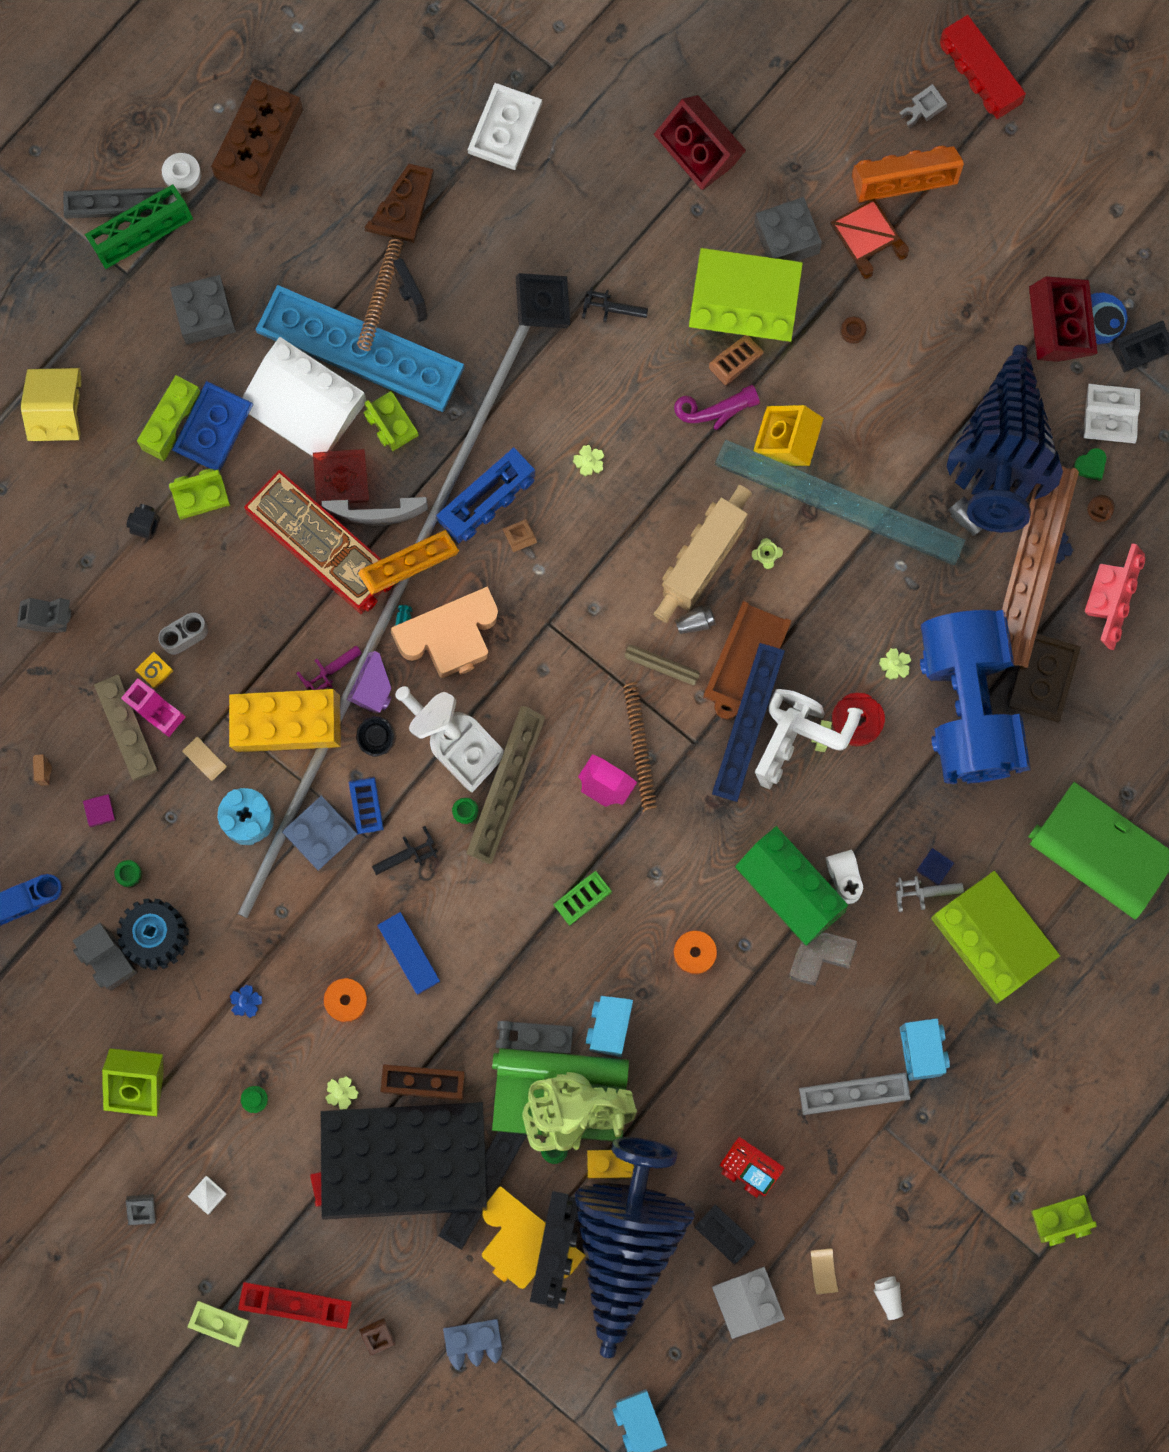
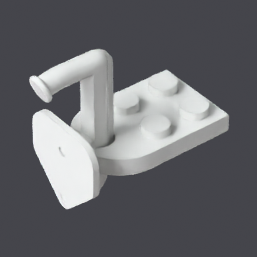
M403 686L396 691V698L402 701L416 716L410 723V732L420 739L431 735L430 746L435 757L468 791L473 792L500 763L504 753L501 746L474 718L462 712H454L456 699L446 692L439 693L423 707L413 697L408 687Z
M775 689L769 701L768 710L772 718L778 723V726L755 771L760 785L771 789L773 783L777 784L783 773L781 767L784 761H788L793 754L794 746L792 744L797 733L834 750H844L858 726L863 710L858 708H849L847 710L849 716L840 734L806 719L808 714L817 718L824 717L823 707L817 701L795 691ZM783 700L793 706V708H789L787 711L779 709Z

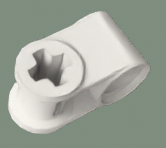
M848 850L826 857L828 871L837 893L847 904L857 902L863 892V883L853 851ZM847 885H850L851 888H856L853 895L849 891H844Z

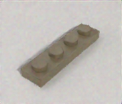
M115 675L94 684L132 780L136 781L158 772L133 708L121 699L126 690L120 676Z

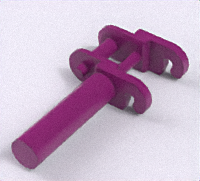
M354 646L326 667H323L319 660L315 659L314 661L321 671L320 675L311 681H305L299 671L296 674L307 690H324L327 687L332 689L333 686L331 684L333 681L332 679L328 681L327 677L337 672L362 653L357 646ZM323 678L325 683L315 689L312 684Z

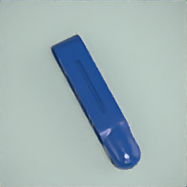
M44 874L0 892V926L57 900L63 891L61 881L54 875Z

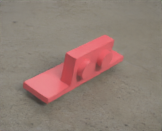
M1131 544L1124 567L1099 565L1084 611L1088 616L1107 619L1101 641L1110 650L1115 649L1116 643L1121 638V627L1124 618L1129 614L1130 599L1132 594L1136 592L1137 578L1140 570L1145 565V554L1137 544Z

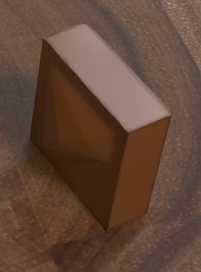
M384 1318L359 1329L370 1356L396 1345Z

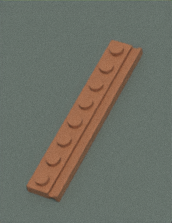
M1062 467L1063 474L1060 484L1048 495L1034 500L1035 494L1041 484L1036 483L1030 502V520L1023 528L1002 610L1007 615L1015 666L1019 665L1028 668L1079 474L1076 468L1068 469Z

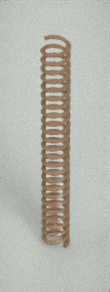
M399 239L389 241L388 249L383 259L384 262L379 272L380 275H378L377 284L372 294L373 297L368 307L369 310L361 329L362 332L358 338L357 345L364 351L371 350V342L374 341V333L377 332L376 329L378 328L376 324H379L378 320L381 319V311H383V306H385L383 302H386L385 298L388 297L389 285L392 284L391 280H393L392 276H394L393 272H395L394 265L388 263L393 264V261L390 259L397 260L400 258V250L403 249L404 243ZM392 241H398V242H400L401 244H396V243H391V242H392Z
M631 682L623 686V689H625L624 694L626 695L624 699L627 700L625 704L628 705L626 709L629 710L627 714L630 715L628 717L630 720L628 724L631 725L629 729L632 731L630 735H632L631 740H633L632 745L635 751L633 755L636 756L634 760L637 761L635 763L637 766L636 771H638L637 776L639 777L637 781L640 782L638 786L641 787L639 791L642 792L640 794L642 797L641 802H643L641 806L644 808L642 812H645L648 809L656 808L657 805L645 806L656 802V800L645 801V799L654 798L655 795H644L655 790H643L654 786L653 784L642 785L652 782V779L641 780L651 777L652 774L639 775L650 772L651 769L639 770L643 767H649L650 764L640 765L639 763L648 762L650 759H638L649 754H637L648 749H636L647 746V743L635 744L640 741H646V738L634 739L646 734H633L637 731H644L645 728L633 729V727L642 726L644 723L632 724V722L641 721L643 718L633 719L631 717L640 716L643 713H630L642 709L641 707L629 708L641 704L640 702L628 703L640 699L639 697L627 698L639 694V692L626 693L638 689V687L625 688L637 684V682Z

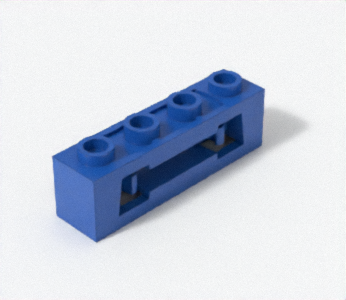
M513 447L436 515L438 523L447 530L449 535L458 544L463 540L465 542L470 540L476 534L477 527L482 523L488 524L496 516L495 512L501 506L505 508L510 505L518 491L521 489L524 491L534 483L535 469ZM502 475V480L505 484L478 506L471 517L468 508L499 482L497 478Z

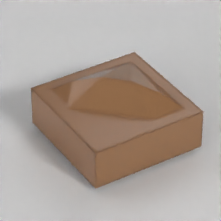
M527 519L503 528L504 535L513 552L537 543Z
M43 754L34 755V781L40 786L50 785L49 780L52 766L48 762V758Z

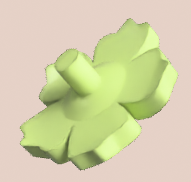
M583 445L579 451L580 455H574L573 463L577 468H581L580 474L587 476L592 475L593 471L600 473L603 470V462L600 461L604 458L602 450L595 448L591 451L590 445Z
M890 648L889 652L886 653V658H880L879 665L883 671L887 670L885 677L889 678V680L897 679L898 675L905 678L909 675L910 667L907 664L911 662L909 654L904 652L899 655L897 648Z
M347 1076L339 1078V1084L331 1079L327 1083V1091L331 1093L325 1097L327 1103L333 1106L339 1104L341 1110L348 1109L352 1104L350 1099H357L359 1093L355 1086H351L352 1079H349Z

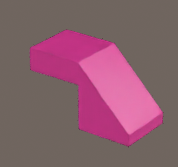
M138 678L121 698L168 737L185 719V716L166 702L158 693Z

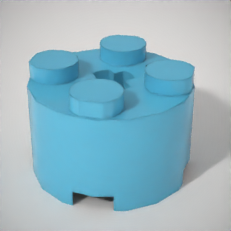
M240 788L228 792L218 807L217 818L221 829L232 841L240 845H253L269 835L273 828L274 813L271 805L261 793L253 789ZM248 811L252 816L251 819L246 818L245 822H242L241 815Z

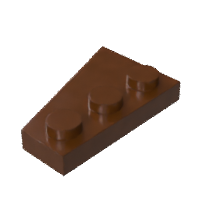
M408 164L393 185L390 194L377 208V212L372 220H369L364 227L365 231L414 243L434 175L433 169Z

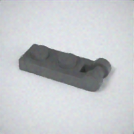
M510 1021L497 1022V1029L499 1030V1040H496L495 1046L497 1049L571 1054L573 1026ZM510 1031H518V1041H509Z

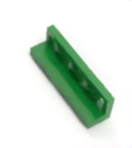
M174 184L89 231L85 236L103 267L107 269L193 220L187 204ZM171 195H174L177 199L169 205L162 204L164 199ZM147 209L153 210L152 214L148 217H140L143 211ZM131 222L130 226L125 230H118L120 224ZM103 234L108 235L107 240L98 245L94 241V239Z

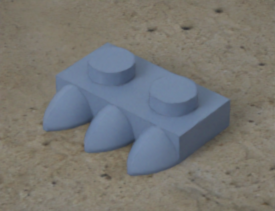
M498 1319L443 1328L447 1356L456 1369L460 1370L462 1367L465 1353H467L469 1360L476 1367L480 1365L483 1359L484 1350L491 1361L494 1363L499 1361L502 1354V1342Z

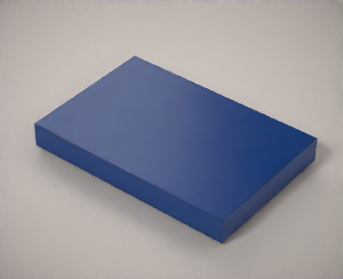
M206 381L172 451L209 469L221 471L254 404Z

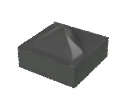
M154 1194L126 1197L128 1225L156 1223Z

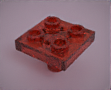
M365 449L313 453L316 502L319 505H322V501L348 500L349 503L369 502ZM326 476V480H329V476H330L331 481H330V482H326V481L324 480V477ZM340 488V492H343L344 490H346V491H345V493L340 494V493L338 492V489Z

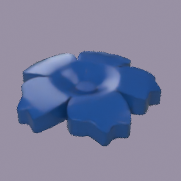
M248 985L240 988V993L233 991L230 995L231 1003L235 1005L231 1011L234 1012L235 1016H244L245 1012L249 1018L256 1016L258 1007L255 1005L263 1003L262 996L257 992L253 993V987Z

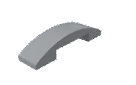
M426 497L400 498V508L350 510L348 500L322 501V507L335 519L346 523L362 526H384L400 523L420 515L428 510V503Z

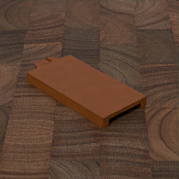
M745 601L742 602L703 695V698L715 702V713L720 718L732 720L737 716L759 643L780 649L792 620L780 618L755 608ZM722 707H727L731 711H726L722 709Z

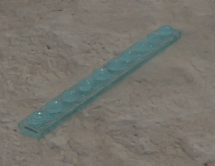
M728 440L724 441L715 462V466L954 566L966 541Z

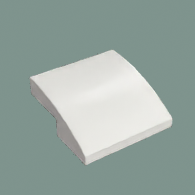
M1088 384L1084 438L1136 443L1138 414L1140 411V389Z

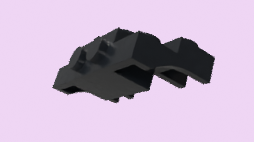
M552 1191L530 1298L531 1303L557 1310L559 1304L565 1303L567 1288L562 1287L564 1275H570L573 1259L568 1258L570 1247L575 1248L578 1231L573 1230L575 1221L580 1222L576 1198L570 1197L569 1194Z

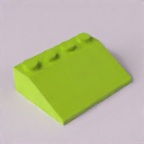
M700 248L689 327L791 342L803 262Z
M995 870L931 917L932 921L996 1004L1060 957L1059 953Z

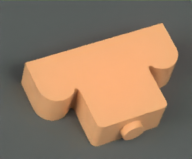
M487 586L391 628V634L403 658L410 661L418 660L423 656L424 651L427 650L441 678L456 672L462 675L473 670V665L487 659L488 649L479 629L486 630L493 627L497 620L498 610Z

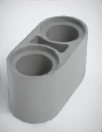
M189 613L164 627L159 633L158 640L167 653L176 655L203 640L207 636L208 626L200 614ZM200 622L201 627L198 631H189L190 624ZM169 636H178V641L175 645H166V640Z

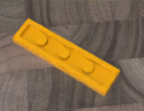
M445 529L360 569L358 574L371 595L457 555L459 549Z

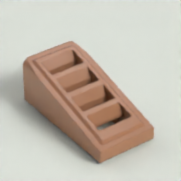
M744 335L709 363V369L727 386L762 356L764 351L749 336ZM746 343L755 353L750 355L742 346ZM739 350L747 359L743 361L735 352ZM730 356L739 364L737 367L728 359ZM725 363L731 371L728 372L721 364Z

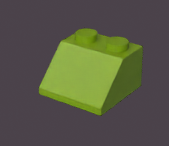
M110 1048L102 1069L104 1111L157 1116L163 1082V1054Z

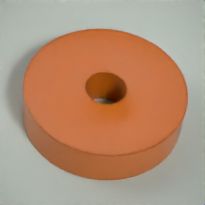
M689 931L683 934L675 944V962L686 973L702 974L708 971L716 960L717 948L715 942L704 932ZM692 948L700 950L698 957L691 956L690 950Z
M348 978L336 980L329 985L324 994L325 1009L337 1021L352 1022L361 1017L366 1010L368 1002L366 991L355 980ZM343 996L350 997L351 1000L348 1005L341 1004Z

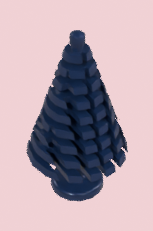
M1024 345L1013 347L1012 356H1009L1004 362L996 379L990 385L989 390L984 395L983 400L978 405L962 435L958 438L956 445L949 453L946 466L951 476L960 461L959 467L961 469L957 473L955 483L964 490L975 475L977 480L971 492L974 496L969 500L966 512L968 518L982 529L999 533L1013 532L1026 526L1031 516V509L1026 498L1036 483L1041 485L1036 491L1034 500L1046 496L1060 484L1063 474L1058 451L1055 452L1054 441L1052 440L1053 434L1048 424L1042 397L1040 399V391L1036 388L1037 380L1033 372L1031 360L1027 358L1028 349ZM1012 484L1013 487H1015L1013 492L1010 491V487Z
M618 1138L612 1144V1153L617 1158L634 1164L630 1185L600 1183L593 1184V1186H582L575 1192L576 1203L579 1207L578 1217L581 1223V1236L584 1240L583 1250L587 1257L585 1261L586 1269L590 1274L588 1282L589 1287L593 1290L590 1294L591 1301L597 1307L593 1310L595 1321L600 1323L596 1326L597 1337L603 1340L599 1353L604 1358L615 1357L616 1343H621L626 1338L628 1333L625 1329L631 1327L635 1322V1315L641 1311L645 1304L643 1300L648 1298L653 1289L651 1285L657 1283L661 1270L666 1268L669 1257L674 1254L678 1242L682 1240L686 1233V1228L689 1227L695 1217L693 1209L690 1206H685L686 1203L677 1198L665 1197L667 1194L646 1189L650 1168H667L674 1165L678 1152L665 1144L642 1138Z

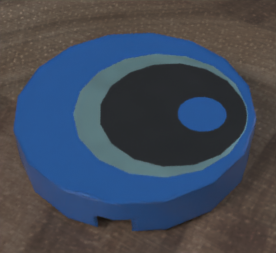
M1107 293L1092 294L1091 301L1096 344L1110 343L1118 339L1126 327L1128 320L1126 309L1122 302L1113 295Z

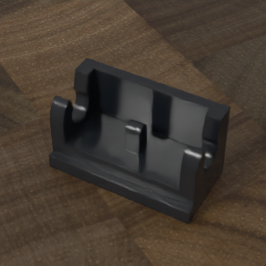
M1163 320L1116 340L1112 349L1123 372L1125 373L1169 354V333Z
M714 1205L694 1227L734 1265L756 1243L717 1205Z

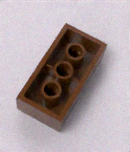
M253 79L211 165L215 178L261 197L303 111L300 97Z

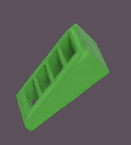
M594 871L553 905L570 926L610 896L612 891L600 875ZM594 882L602 893L597 895L589 884ZM585 888L593 900L589 902L581 890ZM575 895L583 903L584 907L582 909L572 899ZM567 901L576 912L573 916L563 905Z

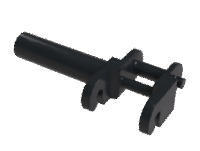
M591 287L590 291H587L589 298L585 297L582 312L583 319L586 318L587 308H590L591 305L603 307L605 311L603 322H607L609 312L647 318L648 308L607 301V299H611V295H608L609 290H606V293L593 291V287ZM592 297L604 298V303L591 302Z
M426 826L422 827L428 838L425 843L414 848L410 846L406 836L402 837L407 848L373 865L372 868L375 874L378 875L410 859L414 855L417 858L414 860L415 863L419 862L421 866L423 865L422 861L434 856V858H437L436 853L438 850H433L432 846L435 844ZM429 846L431 851L418 856L416 851Z

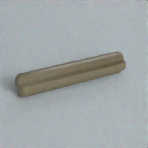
M629 645L626 649L625 658L691 685H696L700 673L697 670L634 645Z

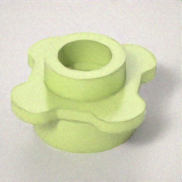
M768 538L762 539L758 549L752 551V558L759 560L765 569L773 568L775 560L783 555V550ZM765 552H769L770 555L766 556Z

